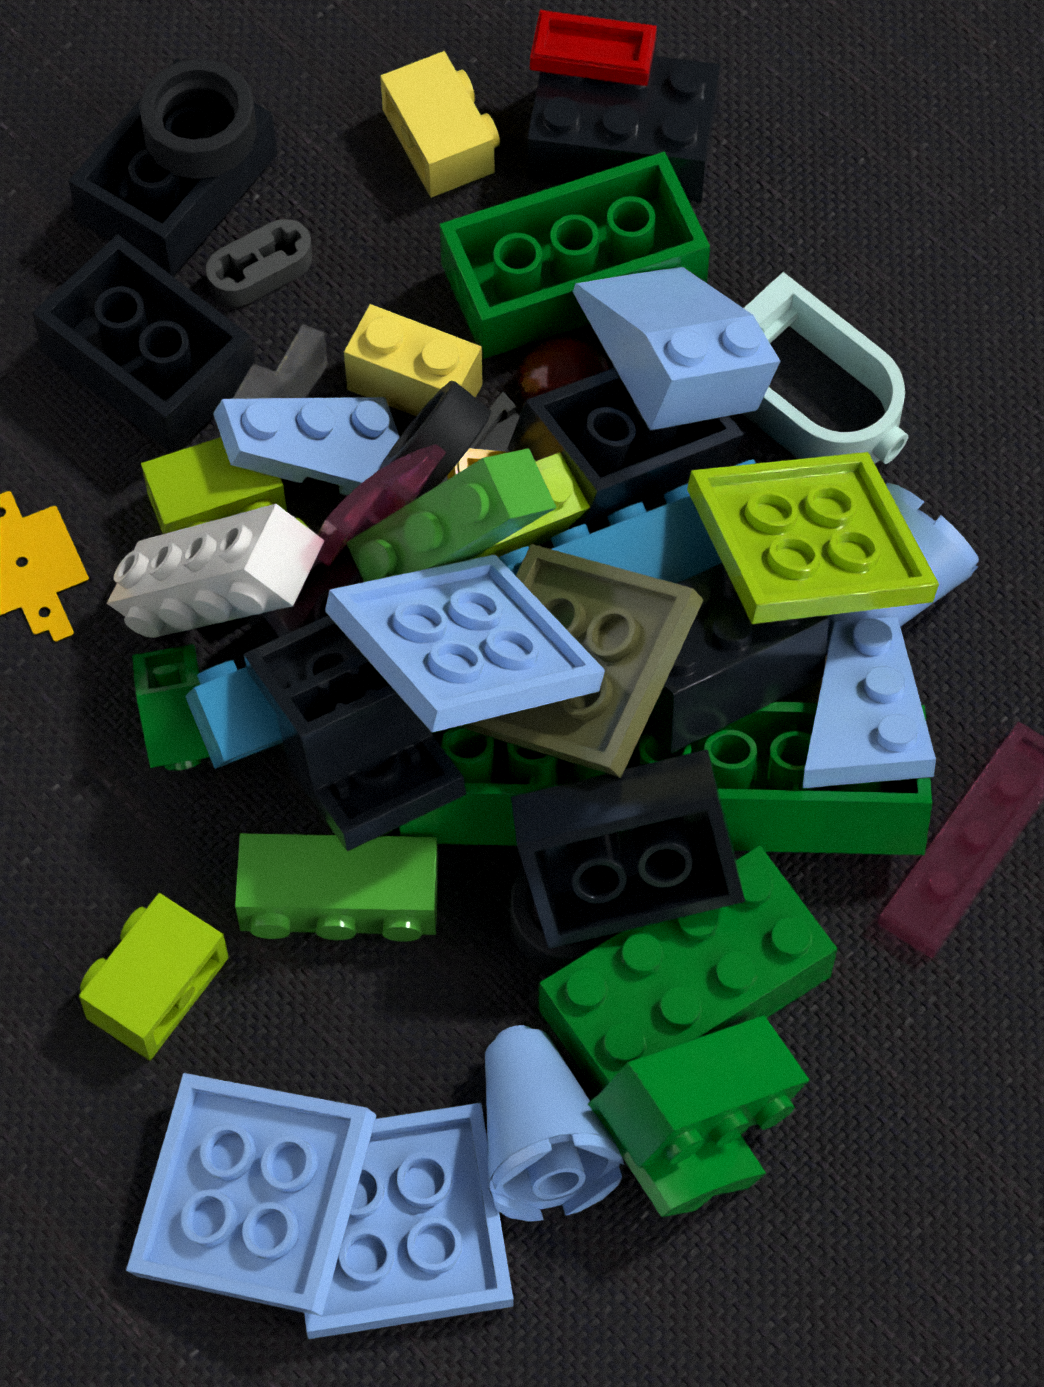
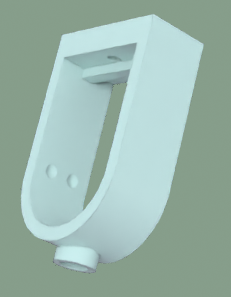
M782 272L744 309L753 314L769 343L776 339L788 326L793 328L870 389L881 401L885 414L876 423L862 430L853 432L832 431L812 422L770 387H768L757 411L742 414L798 459L868 452L874 464L880 460L885 464L889 463L900 453L908 440V434L899 428L905 398V385L898 366L885 351L791 277Z

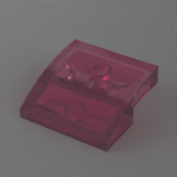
M437 444L414 451L380 469L357 486L341 501L323 523L317 535L325 541L317 558L330 566L346 546V542L353 537L367 518L374 524H377L414 501L429 481L446 451Z

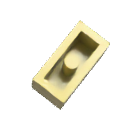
M445 51L380 75L383 111L431 198L495 173L494 148L500 146L497 128L488 113L480 115L474 104L475 93L467 73L463 69L456 71Z
M371 304L344 351L347 390L365 397H385L388 406L417 416L437 392L450 381L457 382L475 398L483 384L482 346Z

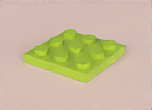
M868 452L691 470L687 491L752 624L933 603L939 583Z

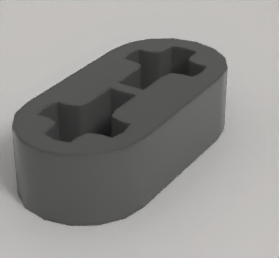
M279 219L217 250L206 263L208 289L212 298L219 304L227 307H241L302 276L312 264V244L308 230L297 221ZM283 243L288 249L295 248V253L287 256L282 250L275 251V246ZM232 270L237 276L243 275L244 280L235 283L230 277L224 279L223 274Z

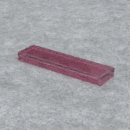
M1019 721L925 851V855L920 858L883 910L878 921L880 926L933 959L1044 802V737Z

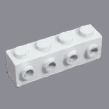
M277 504L140 540L137 542L134 550L125 556L118 565L114 574V581L117 584L107 604L125 616L124 622L130 629L150 638L291 607L294 605L325 540Z

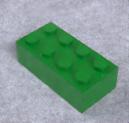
M665 151L439 224L441 264L477 345L482 346L483 359L589 325V320L572 292L576 283L680 266L707 283L710 244Z
M761 846L756 847L736 860L745 902L622 931L539 983V1011L598 1095L627 1062L763 1015L768 1018L831 977L837 947Z

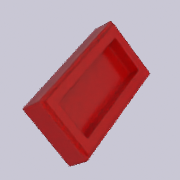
M540 10L530 55V70L647 86L655 48L657 26Z

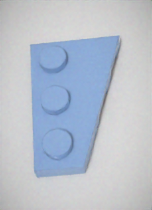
M385 397L222 399L213 413L230 465L298 483H302L307 477L339 485L340 494L359 499L366 492L389 498L401 489L380 472L384 459L400 438ZM404 491L411 502L415 500Z
M898 617L834 621L805 765L803 788L934 777L936 757Z

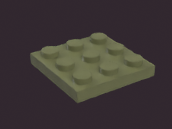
M531 544L516 577L605 670L599 692L468 723L459 727L621 778L702 605L703 599L690 587Z

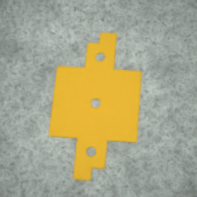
M10 491L0 494V508L6 511L5 515L0 517V615L22 607L34 635L49 630L55 642L70 637L74 634V631L57 593L89 580V577L58 508L51 506L22 517ZM21 557L28 560L27 565L24 567H19L16 564V561ZM41 608H48L50 614L47 617H41L39 610Z

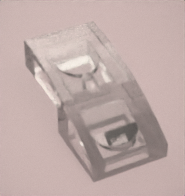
M302 324L276 372L253 363L233 399L305 398L328 365L325 333Z

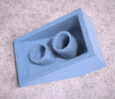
M682 266L575 284L572 291L650 430L758 410L779 366L780 360L753 314Z

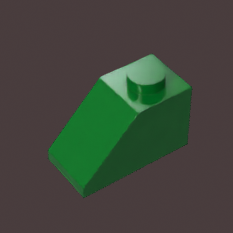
M191 644L132 655L136 698L150 768L164 766L168 770H184L200 764L202 758L210 756L185 697L194 687L200 685L197 674L200 672L195 645Z

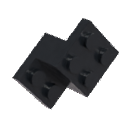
M329 615L243 654L249 675L277 714L289 768L347 851L467 795L463 775L434 738L432 732Z

